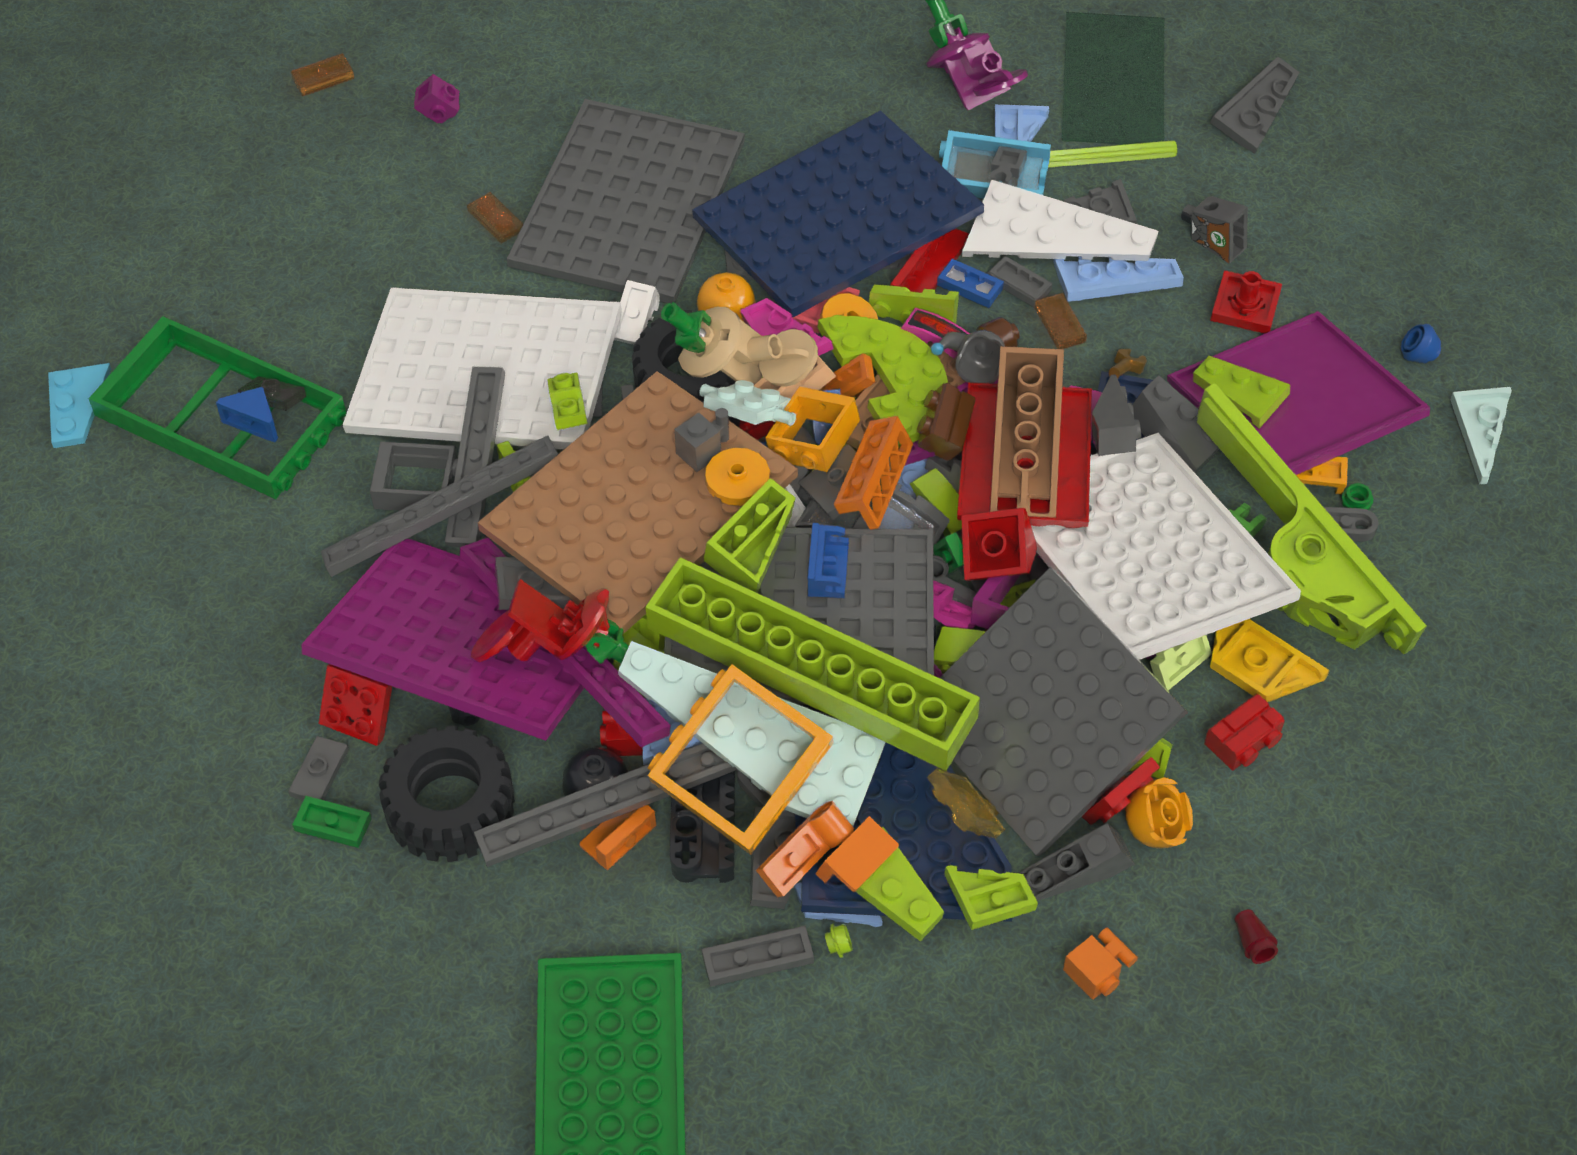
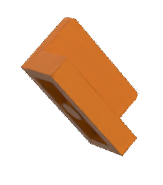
M649 805L602 822L580 842V847L608 870L656 827L655 811Z
M869 816L824 861L816 875L825 884L835 875L852 892H855L899 847V844Z

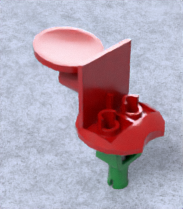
M520 579L517 582L509 610L499 616L483 632L471 651V658L480 663L498 654L507 646L515 658L520 661H528L542 646L557 659L564 660L577 653L586 645L587 651L600 664L606 658H613L621 664L629 645L623 641L624 637L622 634L624 629H620L615 622L607 619L608 590L601 588L594 591L581 601L579 605L569 600L564 609H562Z

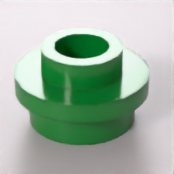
M1361 483L1350 485L1343 491L1341 496V502L1345 508L1370 510L1374 500L1369 487ZM1356 497V498L1361 499L1362 501H1357V500H1355V499H1353V498Z

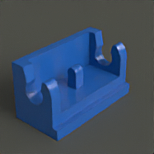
M812 523L808 596L845 598L849 538L841 537L845 535V528Z

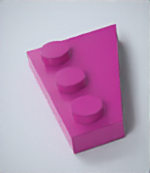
M768 298L740 310L744 322L761 336L777 335L782 331L790 329L802 330L814 339L818 347V356L833 350L830 339L825 336L821 338L814 333L812 327L806 323L800 324L792 318L791 313Z

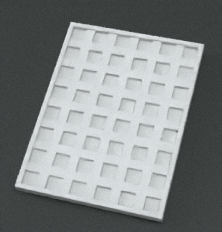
M391 288L343 422L345 433L461 442L472 366L499 367L504 369L505 379L495 444L509 441L511 446L525 447L545 436H549L555 449H565L590 427L622 313L621 303ZM561 373H578L588 424L557 430L547 379L554 378Z

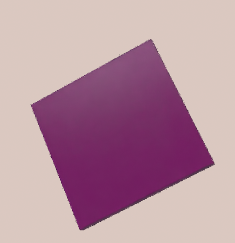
M1319 311L1212 356L1290 384L1289 396L1260 429L1252 424L1251 417L1245 413L1243 415L1295 475L1430 416V407ZM1204 360L1167 375L1169 384L1198 409L1204 389L1193 382V372Z

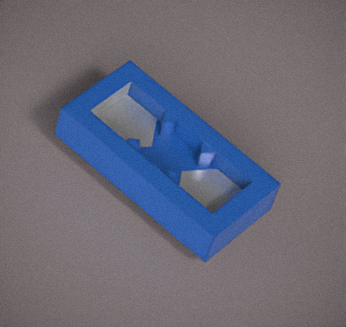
M951 259L937 280L938 286L949 291L959 292L960 296L987 308H990L1001 293L1004 281L954 259Z

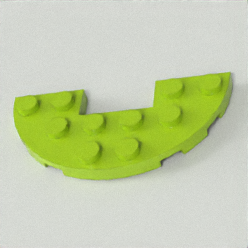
M842 315L818 319L817 328L822 336L832 341L833 350L831 351L841 367L862 353L870 356L873 367L891 393L868 400L867 409L874 420L898 416L911 441L914 443L919 440L920 433L917 432V427L927 412V408L924 407V401L931 390L935 391L943 383H948L944 366L939 357L931 352V348L919 337L889 322L867 317Z

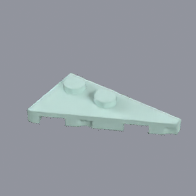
M1511 387L1453 392L1450 399L1479 484H1487L1503 427L1502 424L1507 411L1508 400L1512 391Z

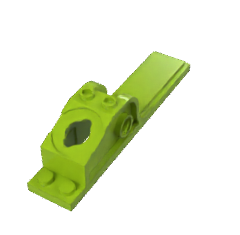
M1214 382L1204 390L1198 410L1197 423L1285 524L1275 534L1268 555L1296 584L1301 593L1298 601L1277 609L1284 611L1289 618L1306 627L1311 625L1335 637V641L1354 650L1381 631L1384 633V638L1391 648L1399 649L1403 654L1413 649L1427 625ZM1328 613L1337 618L1339 626L1331 620Z

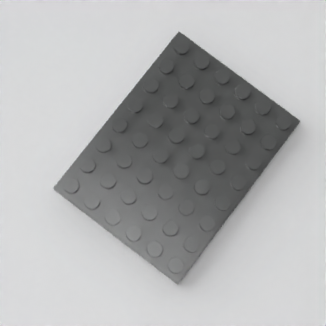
M585 99L507 257L508 267L621 293L624 292L626 282L629 280L656 287L660 296V302L675 303L706 233V230L693 218L692 209L723 193L744 145L745 133Z
M786 528L758 594L934 676L933 530L845 529V535L841 536L849 538L845 598L808 596V569L812 528ZM705 561L699 565L713 573L722 576L710 565H708ZM665 637L664 654L717 674L722 669L728 670V666ZM755 680L779 698L798 705H807Z

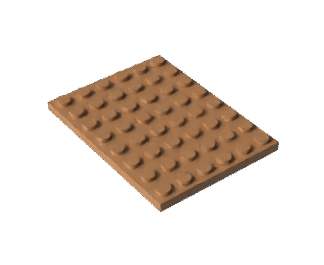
M656 371L478 522L479 531L561 593L571 598L577 605L596 590L601 588L608 590L607 619L615 622L620 629L623 628L624 634L646 614V605L680 557L698 566L704 562L706 543L742 507L722 503L721 499L715 495L713 497L705 483L706 466L696 472L676 454L674 429L697 413H700L709 422H712L716 419V411L703 407V402ZM729 421V440L721 442V451L731 448H747L759 453L767 461L770 469V478L784 489L798 477L797 467Z

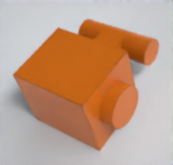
M1108 927L1103 929L1098 935V938L1106 945L1105 947L1091 935L1066 955L1063 970L1092 1000L1101 993L1104 996H1108L1119 985L1122 964L1117 960L1118 958L1128 968L1138 959Z

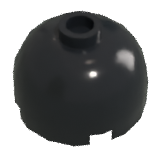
M601 747L582 750L568 761L563 771V793L565 796L625 774L628 770L624 761L610 750Z

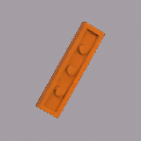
M898 416L869 422L834 502V506L839 514L859 511L870 530L879 529L913 446V442ZM871 499H872L873 511H872V509H871V507H870V505H869L870 502H871Z

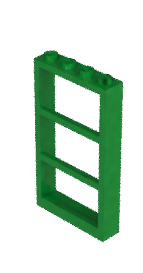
M164 316L160 318L88 398L96 417L273 499H277L282 491L290 489L295 475L300 469L305 470L309 466L313 453L318 448L321 449L326 445L331 431L336 426L340 427L344 422L341 419L346 416V409L341 395ZM175 346L219 364L218 369L166 428L121 408ZM230 370L275 390L267 400L271 412L285 395L322 411L269 476L232 459L251 437L252 434L241 430L222 454L176 434Z

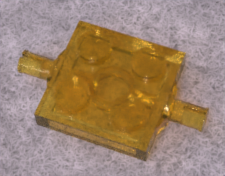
M938 768L927 777L934 786L932 789L934 796L939 802L949 806L954 813L951 816L952 820L962 831H971L978 836L984 835L995 839L1005 831V828L996 818L999 813L993 803L983 799L967 778Z

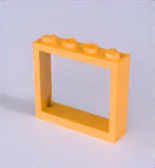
M731 664L727 671L722 669L715 676L711 683L713 689L706 699L701 696L690 710V714L693 716L685 726L680 724L671 734L669 742L672 744L665 753L659 752L652 759L648 766L650 770L648 777L653 784L751 855L834 744L832 735ZM734 682L814 738L745 832H742L665 775Z

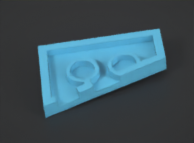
M110 363L48 372L51 443L53 448L85 443L95 416L88 398L109 376L112 369Z

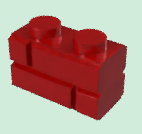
M1255 694L1207 731L1204 744L1232 771L1241 764L1247 767L1255 761L1259 755L1258 751L1266 746L1270 749L1281 740L1283 736L1281 731L1285 720L1278 711L1269 706L1265 699L1259 694Z

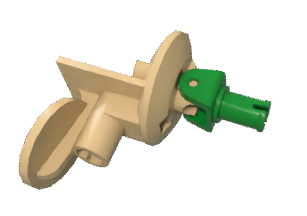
M672 302V304H666L661 311L662 319L677 328L675 342L683 347L678 360L682 369L692 377L704 378L721 370L734 381L745 380L755 385L763 376L774 386L787 387L805 379L813 370L818 358V347L814 339L804 331L790 329L782 331L777 335L761 336L727 307H714L706 311L686 313L676 303Z

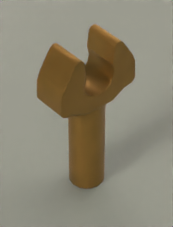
M1131 349L1118 350L1114 360L1117 364L1110 368L1109 376L1116 375L1119 378L1127 371L1141 374L1147 362L1146 357L1142 355L1139 358L1130 357Z

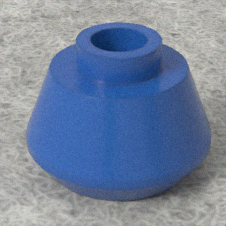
M1419 324L1411 328L1401 343L1402 356L1407 361L1427 363L1435 360L1441 352V340L1433 327L1429 324Z

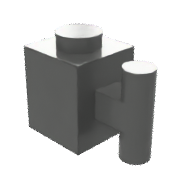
M725 408L716 410V419L712 422H709L703 415L697 413L674 429L676 454L696 472L707 466L712 457L721 452V442L729 440L728 411Z

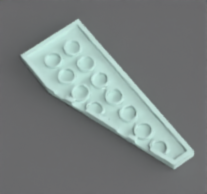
M631 641L618 670V675L648 700H653L674 721H679L684 726L693 716L690 714V710L701 696L706 699L712 691L711 683L717 673ZM734 682L694 735L695 738L721 759L728 762L732 767H736L751 779L752 784L760 790L763 789L770 796L773 795L814 740V738L736 682ZM780 698L832 735L834 744L785 810L808 818L826 802L833 801L851 825L854 826L886 742L845 722Z

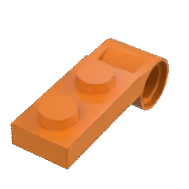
M833 801L826 802L816 809L756 869V872L776 897L785 896L830 848H834L844 842L853 833L854 827Z

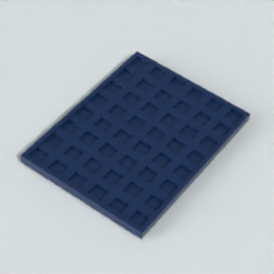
M878 111L692 209L693 218L783 309L791 313L793 318L912 253L923 245L984 213V204L882 111Z

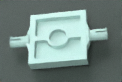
M745 380L736 381L735 384L728 387L716 388L703 384L700 388V396L704 397L703 407L716 411L719 408H725L728 411V416L754 425L764 421H778L789 426L795 423L796 414L784 410L791 399L781 396L777 390L760 389L754 387L752 382Z

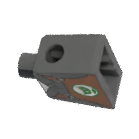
M1209 196L1197 207L1188 204L1183 209L1181 219L1192 224V240L1230 264L1247 248L1248 207Z

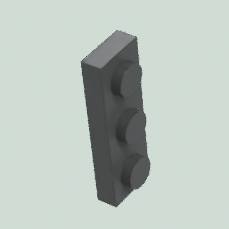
M806 926L702 949V957L710 987L814 963V955Z

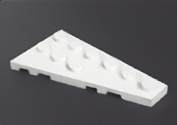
M991 180L982 202L984 204V213L976 217L963 248L962 257H973V254H989V257L1000 258V255H1018L1019 258L1066 259V256H1082L1084 260H1093V257H1111L1112 260L1148 261L1158 237V231Z

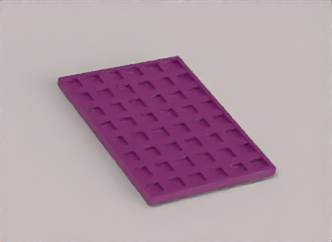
M408 538L387 548L302 643L303 655L545 741L584 689L553 654L542 646L528 661H520L515 658L507 646L498 654L480 663L471 658V651L483 632L508 610H499L498 597L460 556Z

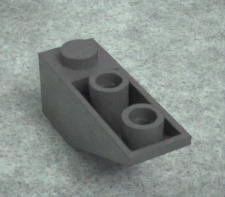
M1116 375L1110 376L1092 412V440L1098 456L1136 452V439L1141 438L1139 420H1134L1132 403H1127L1125 386H1120Z
M1106 823L1020 871L1019 874H1024L1036 900L1039 901L1111 878L1135 865L1122 836Z

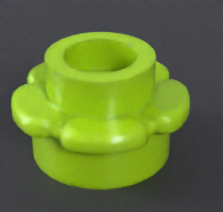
M834 923L831 924L830 932L825 933L828 949L831 954L837 952L839 957L843 958L844 953L853 951L848 929L845 924L835 926Z

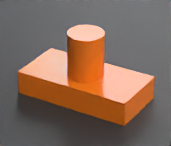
M862 353L833 372L836 377L822 387L820 391L840 389L841 395L858 398L866 388L875 383L871 357Z

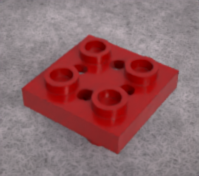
M1224 270L1210 321L1265 334L1270 332L1282 283L1264 280L1260 274L1254 271H1248L1242 275Z
M328 664L318 724L378 746L385 735L392 686Z
M1150 757L1126 777H1121L1081 817L1090 825L1099 819L1103 823L1107 822L1131 802L1128 797L1134 790L1154 780L1151 775L1160 766Z

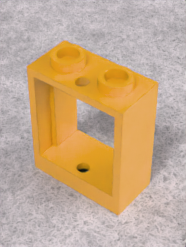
M799 386L784 409L796 414L795 423L789 426L776 421L765 439L769 449L792 465L828 472L860 421L855 398ZM806 419L833 424L820 445L793 440Z

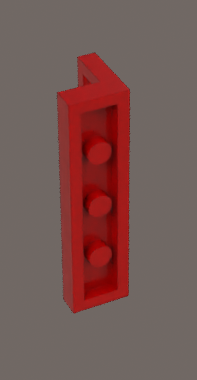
M955 228L916 249L890 286L906 287L911 292L922 293L924 289L935 290L938 286V276L951 259L957 260L961 255L969 234Z

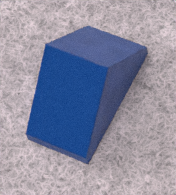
M263 387L218 399L216 405L222 423L274 443L277 441L276 428Z

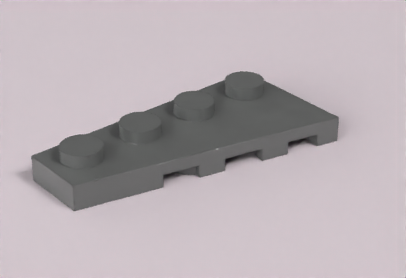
M1277 57L1215 113L1210 123L1242 147L1256 153L1300 72Z
M1121 179L1112 182V185L1108 188L1101 189L1097 187L1089 190V194L1077 199L1072 196L1064 199V202L1131 223H1137Z

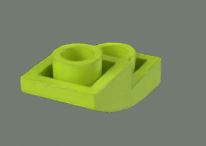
M561 373L554 378L547 379L557 430L588 424L578 373Z
M936 468L910 482L916 497L918 495L923 497L950 520L943 532L945 537L962 528V520H957L959 494Z

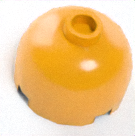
M727 272L709 277L700 287L697 297L698 311H706L714 307H727L735 312L743 322L740 310L756 303L753 288L743 277Z
M1165 777L1155 779L1145 786L1134 790L1128 797L1131 802L1126 806L1127 825L1134 838L1141 844L1158 849L1174 847L1183 844L1187 840L1183 838L1186 831H1191L1192 808L1186 793H1179L1177 788L1173 786L1178 784L1173 779Z

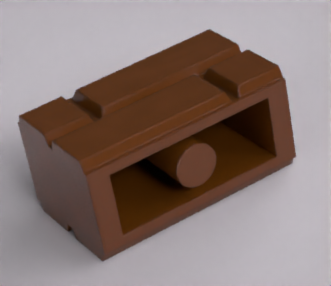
M943 383L935 391L931 390L924 401V407L927 408L926 415L922 417L917 427V432L920 433L918 447L930 453L934 452V455L946 461L959 454L963 450L975 404V397L964 391L960 392L958 388L948 383Z

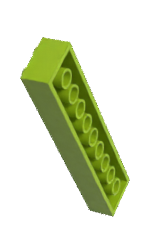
M680 557L645 607L649 629L728 667L733 664L749 677L945 771L949 768L978 719L980 697Z

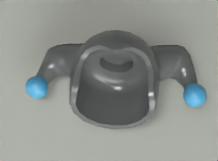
M978 330L970 334L952 331L948 332L939 343L935 342L931 346V352L939 356L947 348L956 351L955 367L963 380L970 383L992 384L999 377L1000 346L1005 347V344L998 335L991 331Z

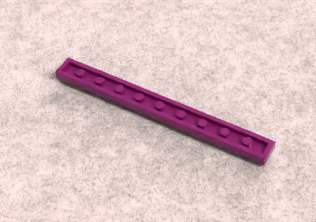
M489 538L460 547V558L498 597L495 559L496 557L506 556ZM586 645L577 653L564 660L557 659L640 747L670 736L671 725L635 688L618 675V671L607 659L600 664L587 651Z

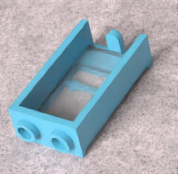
M950 130L948 131L947 141H941L939 158H943L942 167L977 198L984 199L990 185L991 163L999 146L1027 151L1026 163L1019 178L1012 177V186L1040 195L1044 194L1051 145Z

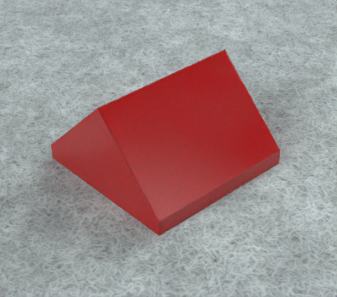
M1025 508L961 515L964 580L970 581L1030 573L1037 551V544Z

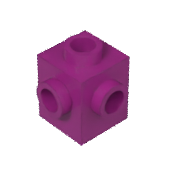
M432 74L416 88L414 109L436 123H444L447 119L453 118L458 113L460 108V91Z

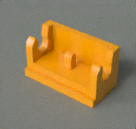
M1335 457L1296 476L1303 484L1336 487L1335 494L1342 495L1347 486L1348 458Z

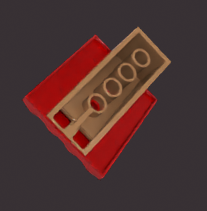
M1000 346L998 384L968 382L967 393L975 397V404L962 450L957 520H961V515L1025 508L1030 524L1033 526L1088 527L1092 388L1062 387L1064 349Z

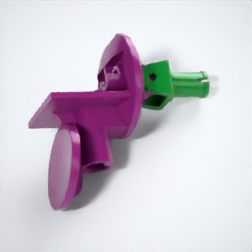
M925 0L935 19L934 27L929 29V34L937 47L940 48L933 53L926 65L928 68H944L946 73H949L959 97L967 110L1010 90V86L1028 76L1026 69L1011 72L1003 70L1001 67V56L993 50L989 41V34L972 33L968 35V28L963 15L958 14L954 16V14H950L944 0Z

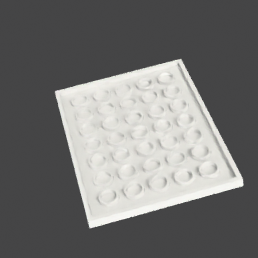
M1159 433L1136 440V452L1098 456L1097 453L1090 456L1088 527L1066 528L1059 525L1040 527L1031 525L1036 539V552L1049 568L1054 569L1139 660L1300 599L1301 590Z

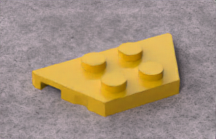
M1251 619L1220 629L1215 633L1210 668L1252 696L1259 694L1267 702L1322 682L1328 676L1329 670Z

